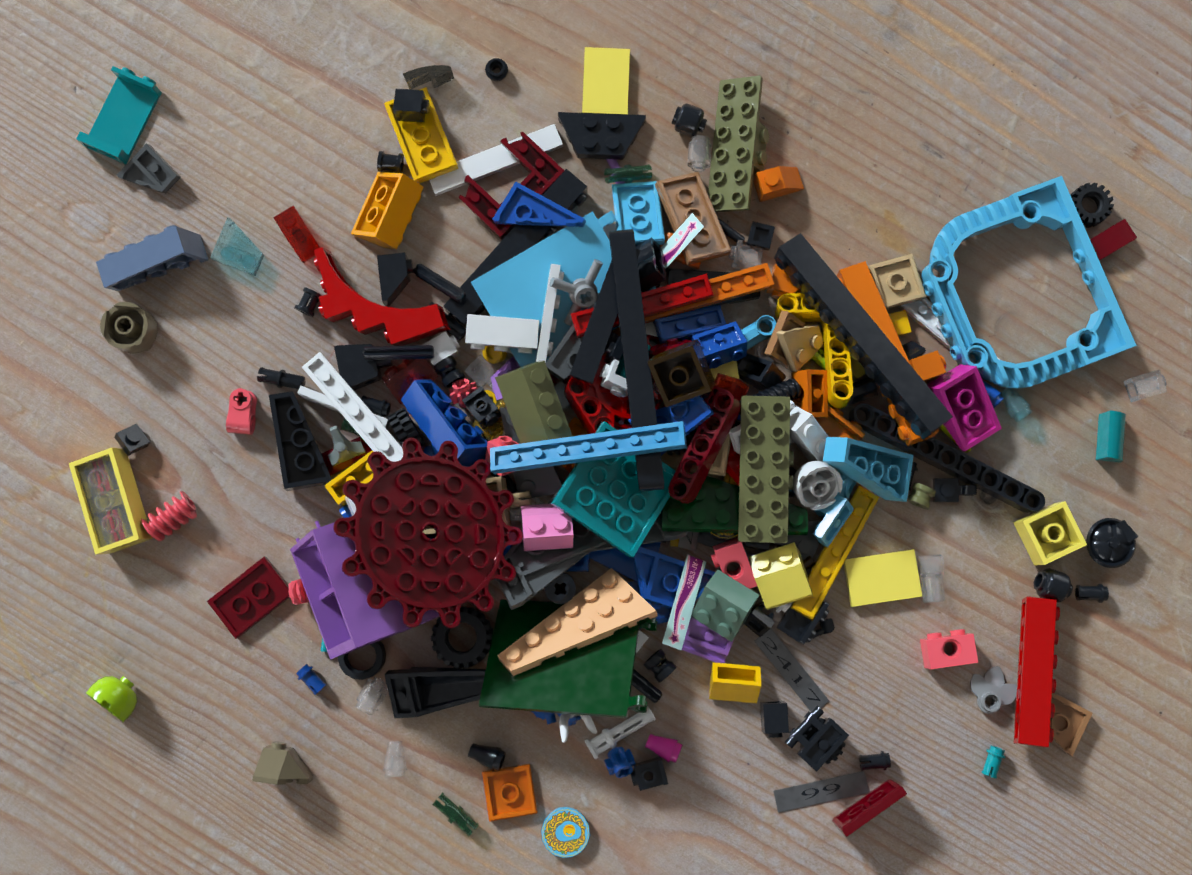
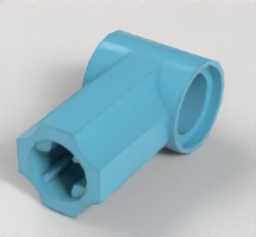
M769 315L761 316L757 321L741 330L747 340V350L771 337L776 326V321L773 317ZM759 324H768L770 327V332H762L759 328Z

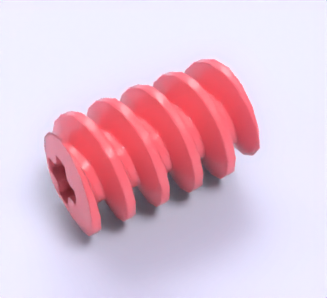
M180 491L181 500L175 496L172 497L173 505L164 502L165 511L157 507V516L148 513L149 522L141 518L146 531L156 540L163 541L165 535H172L173 529L179 530L181 524H187L189 522L188 518H196V507L184 491Z

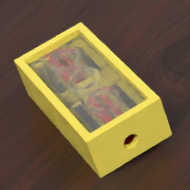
M109 448L69 463L95 555L111 554L153 539L142 524L141 518L147 521L129 458L123 449Z

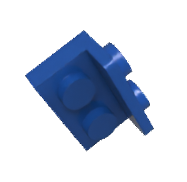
M736 321L692 336V341L698 339L710 369L717 368L731 361H738L747 355V340Z

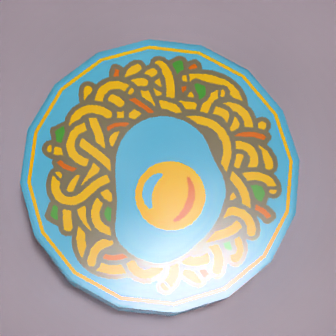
M560 807L553 810L545 818L541 829L542 841L546 849L553 855L562 858L573 857L581 853L586 847L590 836L589 824L580 811L571 807Z

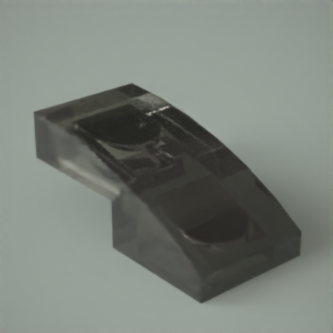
M446 65L425 66L403 73L409 90L429 81L433 88H436L454 79L451 67Z

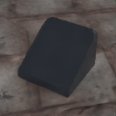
M913 341L902 345L909 361L926 353L924 347Z

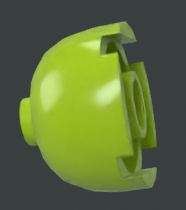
M113 676L100 678L86 692L89 697L122 722L129 718L137 703V696L131 689L134 684L124 676L120 679Z

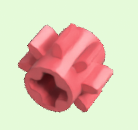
M466 378L455 381L452 384L453 388L449 389L453 405L458 403L460 407L466 408L462 399L478 389L476 382L470 383Z

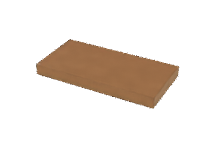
M699 172L656 181L655 187L674 233L692 213L704 226L682 251L687 265L730 255L731 248Z

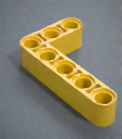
M803 293L781 295L775 308L777 319L781 311H788L802 322H822L828 401L835 408L845 407L853 394L849 349L836 338L834 331L828 324L822 321L819 312L815 308L814 310H809L805 307L810 304L806 301ZM782 306H788L791 310H785ZM832 348H839L842 352L836 353ZM834 369L841 370L843 375L836 374ZM841 391L846 397H839L835 392Z

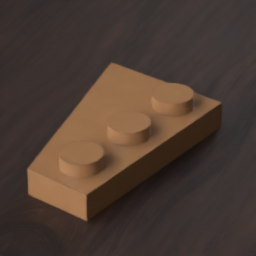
M1052 693L1051 703L1055 705L1054 718H1050V728H1053L1054 731L1053 740L1068 755L1073 756L1093 713Z

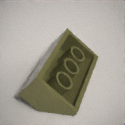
M544 360L536 361L495 377L520 444L572 437Z

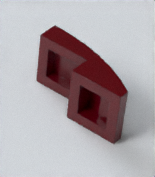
M1123 219L1096 235L1090 241L1100 261L1137 239V236L1126 219Z

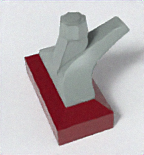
M334 426L330 428L334 448L321 454L330 475L333 476L352 466L371 452L372 449L361 436L349 441L340 432L338 427Z

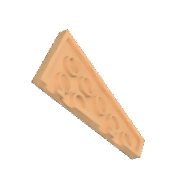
M611 568L497 656L508 671L515 676L541 665L542 661L553 656L558 658L565 655V651L575 647L580 649L614 635V632L626 626L629 628L637 625L638 621L647 617L649 619L658 616L657 611Z

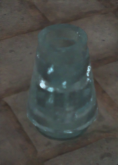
M1007 388L1001 392L1000 395L1004 398L1003 403L1011 419L1014 418L1016 422H1019L1033 412L1030 409L1031 405L1013 388Z

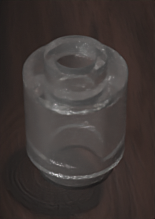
M693 136L691 142H689L687 165L692 168V171L703 172L706 168L710 167L712 144L706 136Z
M374 677L373 680L367 679L356 699L358 701L356 707L369 715H373L374 711H378L388 693L386 682L377 677Z

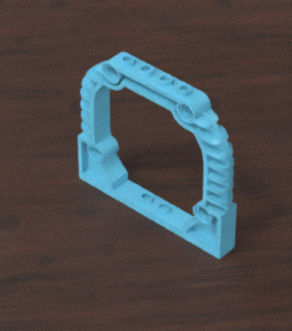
M1062 176L959 215L948 222L937 235L930 253V264L923 269L921 274L925 294L929 296L932 302L933 314L940 321L941 333L949 342L952 358L957 361L958 365L977 366L983 379L989 380L1000 387L1013 389L1027 388L1137 346ZM1024 211L1030 215V218L1025 216ZM1013 223L1019 229H1027L1035 223L1046 226L1054 231L1063 228L1073 251V258L1081 269L1082 279L1088 285L1098 311L1090 315L1086 328L1071 334L1067 338V347L1029 362L1015 364L999 360L988 342L976 338L953 283L958 276V266L953 256L960 243L966 239ZM933 269L940 273V278L933 274ZM1080 337L1085 341V346L1080 343ZM969 354L976 358V364L970 361Z

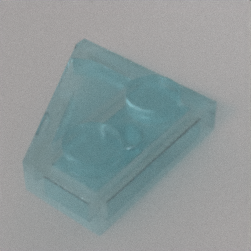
M227 217L210 258L213 261L256 276L264 254L233 220Z

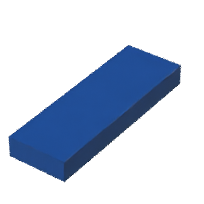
M720 305L655 319L653 322L660 344L666 343L667 339H684L726 325Z

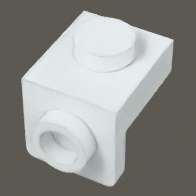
M614 359L602 368L600 386L611 390L610 392L615 396H628L626 378L615 374L619 361Z

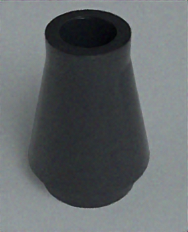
M473 743L468 757L476 760L491 771H494V769L500 771L506 757V752L502 751L500 747Z

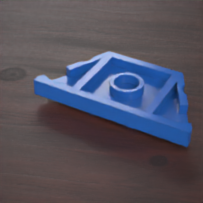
M639 547L633 558L641 597L648 602L672 609L685 562ZM704 569L696 600L701 596L706 584L715 574L714 571Z

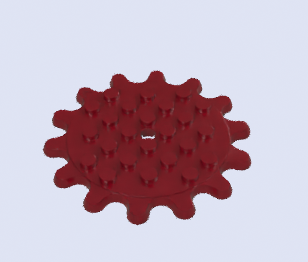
M408 438L402 444L403 457L401 460L396 462L390 461L383 453L379 451L372 452L368 456V464L373 472L372 480L369 483L349 480L343 485V493L354 502L356 512L352 517L336 520L333 529L336 535L351 539L356 546V550L351 557L344 560L342 571L349 577L365 574L371 578L373 587L367 596V603L371 608L380 609L391 600L401 603L404 611L403 622L406 626L410 628L417 627L421 623L424 613L428 610H434L440 615L445 627L455 628L460 623V607L463 603L471 602L483 612L491 610L494 605V599L488 590L490 581L500 579L504 582H510L516 576L514 566L504 559L503 551L509 545L519 544L523 539V534L518 527L507 525L502 518L503 511L513 504L514 497L508 490L494 492L487 487L486 479L491 472L488 461L480 459L470 467L462 466L458 461V447L454 442H443L439 452L435 456H429L423 452L417 439ZM426 526L434 528L436 532L434 539L430 540L423 532Z

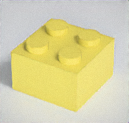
M1066 501L1054 503L1013 522L1034 565H1046L1087 545Z

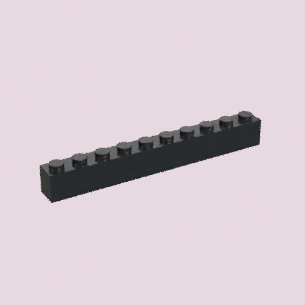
M800 233L778 248L774 256L777 266L784 270L790 277L791 283L801 290L808 304L814 306L819 312L822 321L832 328L836 338L846 345L850 355L864 367L867 376L878 384L881 393L891 400L898 414L905 417L911 425L912 431L924 440L943 427L953 417L804 236Z

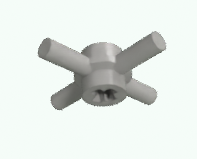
M594 259L585 279H576L572 284L554 277L550 280L551 287L568 292L573 302L564 321L569 326L573 325L571 313L580 311L581 307H590L597 301L599 293L594 281L603 265L597 259Z

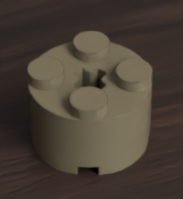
M120 302L113 305L114 307L103 314L100 329L103 337H105L110 345L130 354L141 353L151 349L157 336V323L149 312L134 303Z

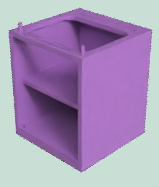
M315 521L316 529L311 530L301 540L296 538L297 544L290 551L330 660L411 629L403 622L404 611L401 603L398 601H388L380 609H373L368 605L367 596L373 587L369 576L359 574L349 577L344 574L342 563L355 553L356 546L351 539L336 535L333 529L334 523L321 527L319 521ZM428 610L424 613L419 625L433 620L440 615L434 610Z

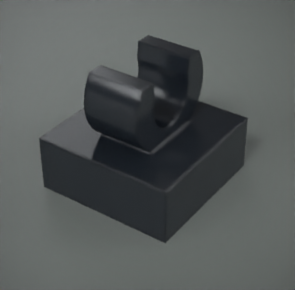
M763 604L755 607L744 623L759 637L769 631L775 623L772 620L774 613L771 612L767 616L762 612Z

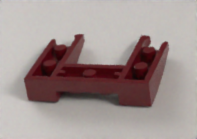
M520 132L521 140L510 144L507 138L502 139L500 143L530 173L520 184L534 192L543 195L565 171L524 132ZM467 175L464 180L465 183L469 184L466 197L459 195V199L502 241L515 225L494 223L492 219L501 204L496 202L480 185Z

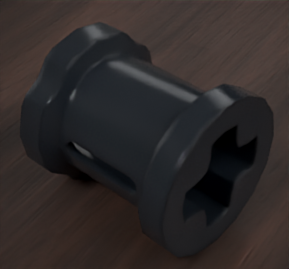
M379 151L377 158L378 172L383 170L396 171L397 173L403 172V154L391 155L385 154L384 151Z
M304 287V294L294 309L313 318L315 315L313 311L319 302V297L322 295Z

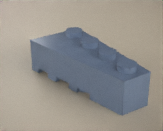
M172 225L164 228V231L157 235L152 234L144 237V240L137 244L132 243L124 246V249L119 252L106 254L96 264L104 288L120 291L146 282L147 276L150 278L167 275L166 270L180 268L182 270L190 267L189 262L199 260L202 263L209 259L200 234Z

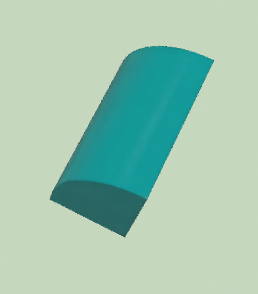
M1110 410L1099 414L1096 460L1123 462L1125 413Z

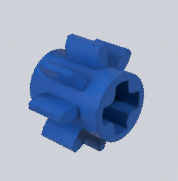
M623 747L611 749L607 754L608 759L604 760L610 776L615 774L617 778L630 775L633 771L632 766L636 765L631 750L625 751Z

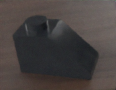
M405 252L377 256L381 297L385 306H390L411 281L410 273H413L412 259H408Z
M747 353L745 357L737 361L739 378L760 391L769 389L776 384H781L786 378V375L773 362Z

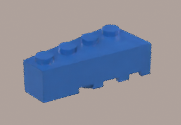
M414 380L401 401L407 408L408 413L418 423L419 428L431 441L432 446L439 452L443 442H454L458 447V461L465 467L472 466L477 460H485L488 441L482 436L484 432L478 426L473 427L465 420L467 415L461 409L459 410L451 406L452 400L432 380Z

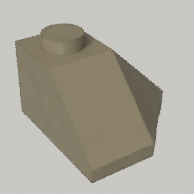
M272 742L271 745L263 748L252 781L283 785L293 782V779H297V784H308L313 780V775L294 748L286 747L287 743Z

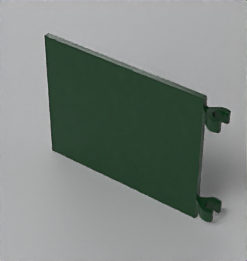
M500 599L479 707L627 718L628 710L640 713L647 712L648 703L646 702V696L636 695L630 697L639 628L657 631L658 621L656 617L652 619L647 617L638 621L637 625L629 628L626 626L614 632V635L580 649L575 647L565 651V655L556 658V656L542 661L541 665L513 676L500 662L497 655L564 604L528 601L524 605L511 610L507 600Z

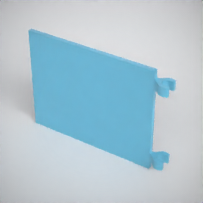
M592 211L582 217L586 220L583 227L567 226L471 281L490 316L539 320V342L551 264L561 265L560 271L564 272L563 281L572 284L576 279L586 278L594 259L601 261L603 265L594 281L597 291L600 293L612 260L610 240L603 228L616 221L617 218L613 211L606 213L599 219L596 218ZM656 286L648 289L647 291L656 289ZM557 289L556 295H561L559 309H554L553 318L557 319L555 333L550 332L549 342H553L552 353L571 327L564 321L573 302L568 292ZM591 306L587 308L581 307L580 311L591 308ZM509 348L520 368L536 361L537 350L532 349V354L518 353V348Z

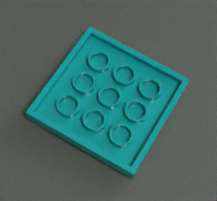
M604 421L595 433L615 431L617 429ZM635 455L576 463L551 504L627 556L634 557L670 497L668 487L676 471L662 462L665 488L663 490L640 492Z

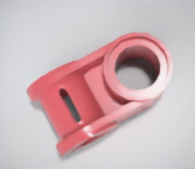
M239 388L231 393L226 419V430L228 433L247 435L254 433L257 397L253 392ZM247 397V402L240 403V398Z

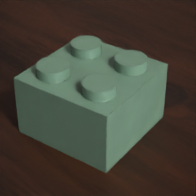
M717 570L706 584L691 617L732 642L748 618L759 594Z

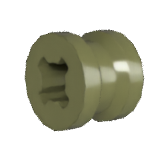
M914 483L912 486L913 492L907 497V501L917 507L928 510L930 508V499L935 496L936 491L923 484Z

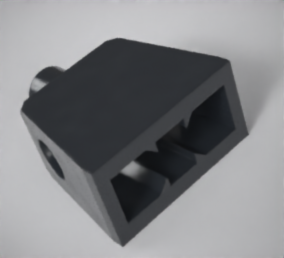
M373 344L334 346L339 374L354 391L382 379L380 368L393 366L392 360L364 359V347H374Z

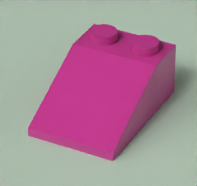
M960 364L926 384L953 416L944 426L962 451L970 449L1002 429L977 366Z

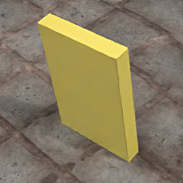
M585 47L582 113L628 115L630 49Z
M914 549L846 559L844 562L851 607L922 597Z

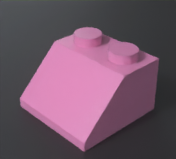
M552 504L521 506L524 551L573 548V524L570 516Z

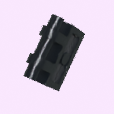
M818 706L811 713L808 711L804 716L805 720L797 729L793 728L791 730V735L785 741L791 749L799 742L803 747L797 754L816 772L849 736L830 717L822 724L818 719L824 711ZM814 726L817 731L807 740L804 734Z

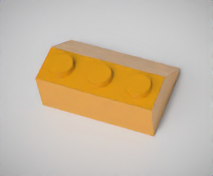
M378 172L351 234L383 248L397 250L403 240L405 229L412 219L415 206L421 199V192L424 187L403 173Z

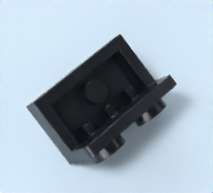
M826 601L822 602L813 620L793 610L790 606L776 628L800 644L809 643L816 634L814 628L819 621L822 623L827 617L829 603Z

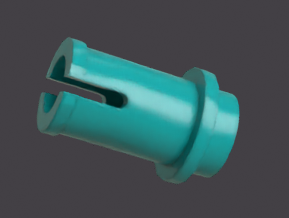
M991 745L990 749L986 750L988 755L981 773L997 779L1002 759L1006 758L1004 755L1005 750Z

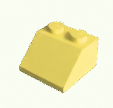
M795 542L749 557L755 581L767 610L813 596L801 553Z

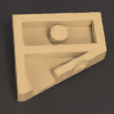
M817 325L791 328L789 331L781 330L776 333L788 367L792 371H798L820 348L824 347L823 337Z

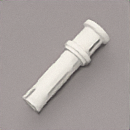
M647 706L646 713L638 712L612 729L604 728L601 734L591 740L586 739L584 741L594 759H597L598 755L609 748H615L618 741L656 719Z

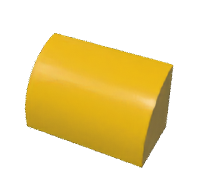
M712 663L709 699L757 703L761 689L760 666Z

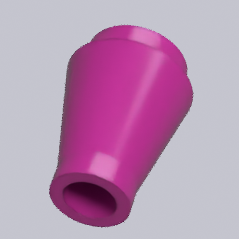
M653 734L649 735L645 745L646 748L656 753L668 763L670 761L676 763L683 746L678 743V740Z

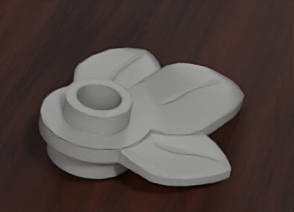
M999 666L989 669L984 677L973 674L970 686L972 692L977 696V704L981 711L993 714L1001 708V705H1009L1015 700L1017 685L1005 684L1004 676ZM987 697L992 699V703L989 706L985 703Z

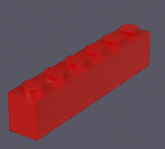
M1028 596L1022 599L1014 744L1049 747V743L1053 742L1054 731L1053 728H1050V718H1054L1055 705L1051 703L1052 693L1054 694L1056 691V679H1053V669H1056L1058 661L1057 655L1054 654V645H1057L1059 640V632L1055 630V623L1060 617V607L1056 606L1057 600Z

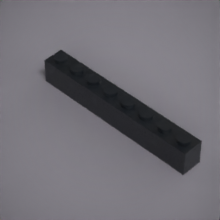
M566 169L542 196L572 211L577 205L580 207L588 198L586 195L588 186ZM515 225L461 285L460 288L466 293V298L461 303L450 298L443 306L445 311L450 313L454 319L466 328L467 314L480 315L485 309L471 281L558 231L556 229L558 226Z

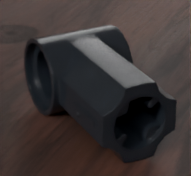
M867 377L853 382V394L845 407L878 396V388L875 381Z

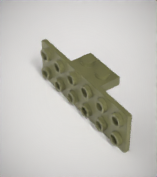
M760 75L721 80L719 84L708 196L715 212L749 210L753 172L756 174L763 171L764 165L767 163L766 144L769 141V132L759 122L763 78Z
M741 397L738 541L788 542L789 490H793V475H789V466H793L794 459L793 451H789L790 397Z

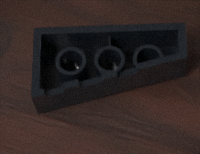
M294 392L269 395L284 489L286 491L326 485L332 480V477Z

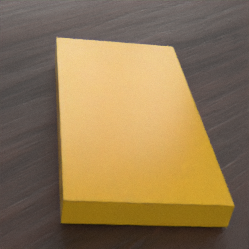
M427 87L420 89L424 91L426 100H429L430 103L429 114H425L424 122L397 121L393 112L394 99L384 103L413 180L419 184L459 169Z

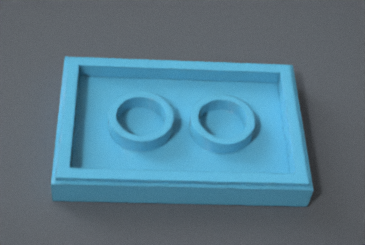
M656 181L612 184L614 214L617 218L615 221L616 231L633 229L635 246L651 237L659 245L665 244L660 197L655 187Z

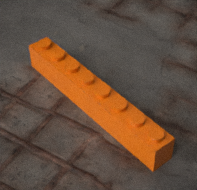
M866 261L840 269L837 274L838 279L910 364ZM887 398L889 403L888 410L891 417L897 421L899 426L897 430L901 440H905L907 446L923 441L920 436L912 431L909 422L905 417L898 414L895 405ZM939 429L926 439L934 437L939 432Z

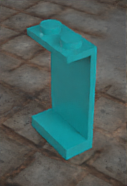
M112 66L111 71L117 76V79L89 135L80 131L76 140L84 147L126 165L162 92L158 89L154 80L143 76V78L137 77L128 68L123 67L121 70Z

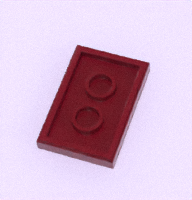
M264 556L207 602L233 637L238 639L290 598L289 586L268 558Z
M888 779L834 817L832 822L847 837L903 798L907 793L901 785Z

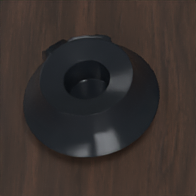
M1105 518L1092 525L1087 534L1086 546L1089 555L1096 563L1107 568H1118L1128 563L1133 557L1136 549V539L1139 536L1125 520Z

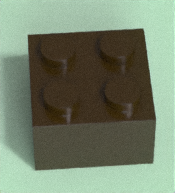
M698 339L653 355L647 362L665 407L711 392L716 385Z

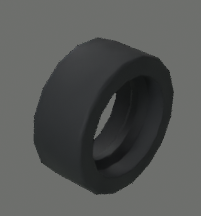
M378 641L370 644L375 649L376 661L368 670L361 671L353 668L349 663L348 653L338 657L341 670L352 679L364 680L375 676L385 664L386 651L383 643Z

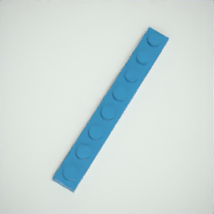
M683 421L493 447L490 448V471L493 474L684 449L687 448L685 424Z

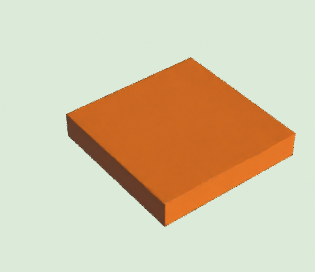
M530 764L501 768L500 771L494 769V771L487 770L482 772L489 822L538 813Z

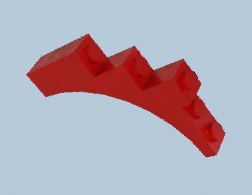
M323 247L314 250L316 256L314 264L317 270L321 272V286L323 291L327 293L319 297V311L326 320L334 323L353 316L351 317V322L354 329L364 335L386 328L384 330L385 338L393 346H404L450 330L444 309L440 305L433 304L421 308L399 309L371 302L358 294L346 282L338 270L330 251Z

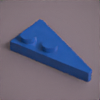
M518 182L514 183L492 219L496 224L583 227L586 223V220Z

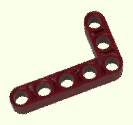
M716 385L710 392V395L704 399L714 414L699 425L668 487L670 496L681 503H691L696 498L741 409V403L738 398ZM731 399L729 407L723 409L724 402ZM716 421H720L719 427L712 431L713 424ZM708 442V449L705 452H701L703 444ZM697 464V471L690 474L691 467ZM686 486L685 494L680 496V489Z

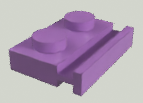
M691 617L682 650L715 663H725L733 641H729Z

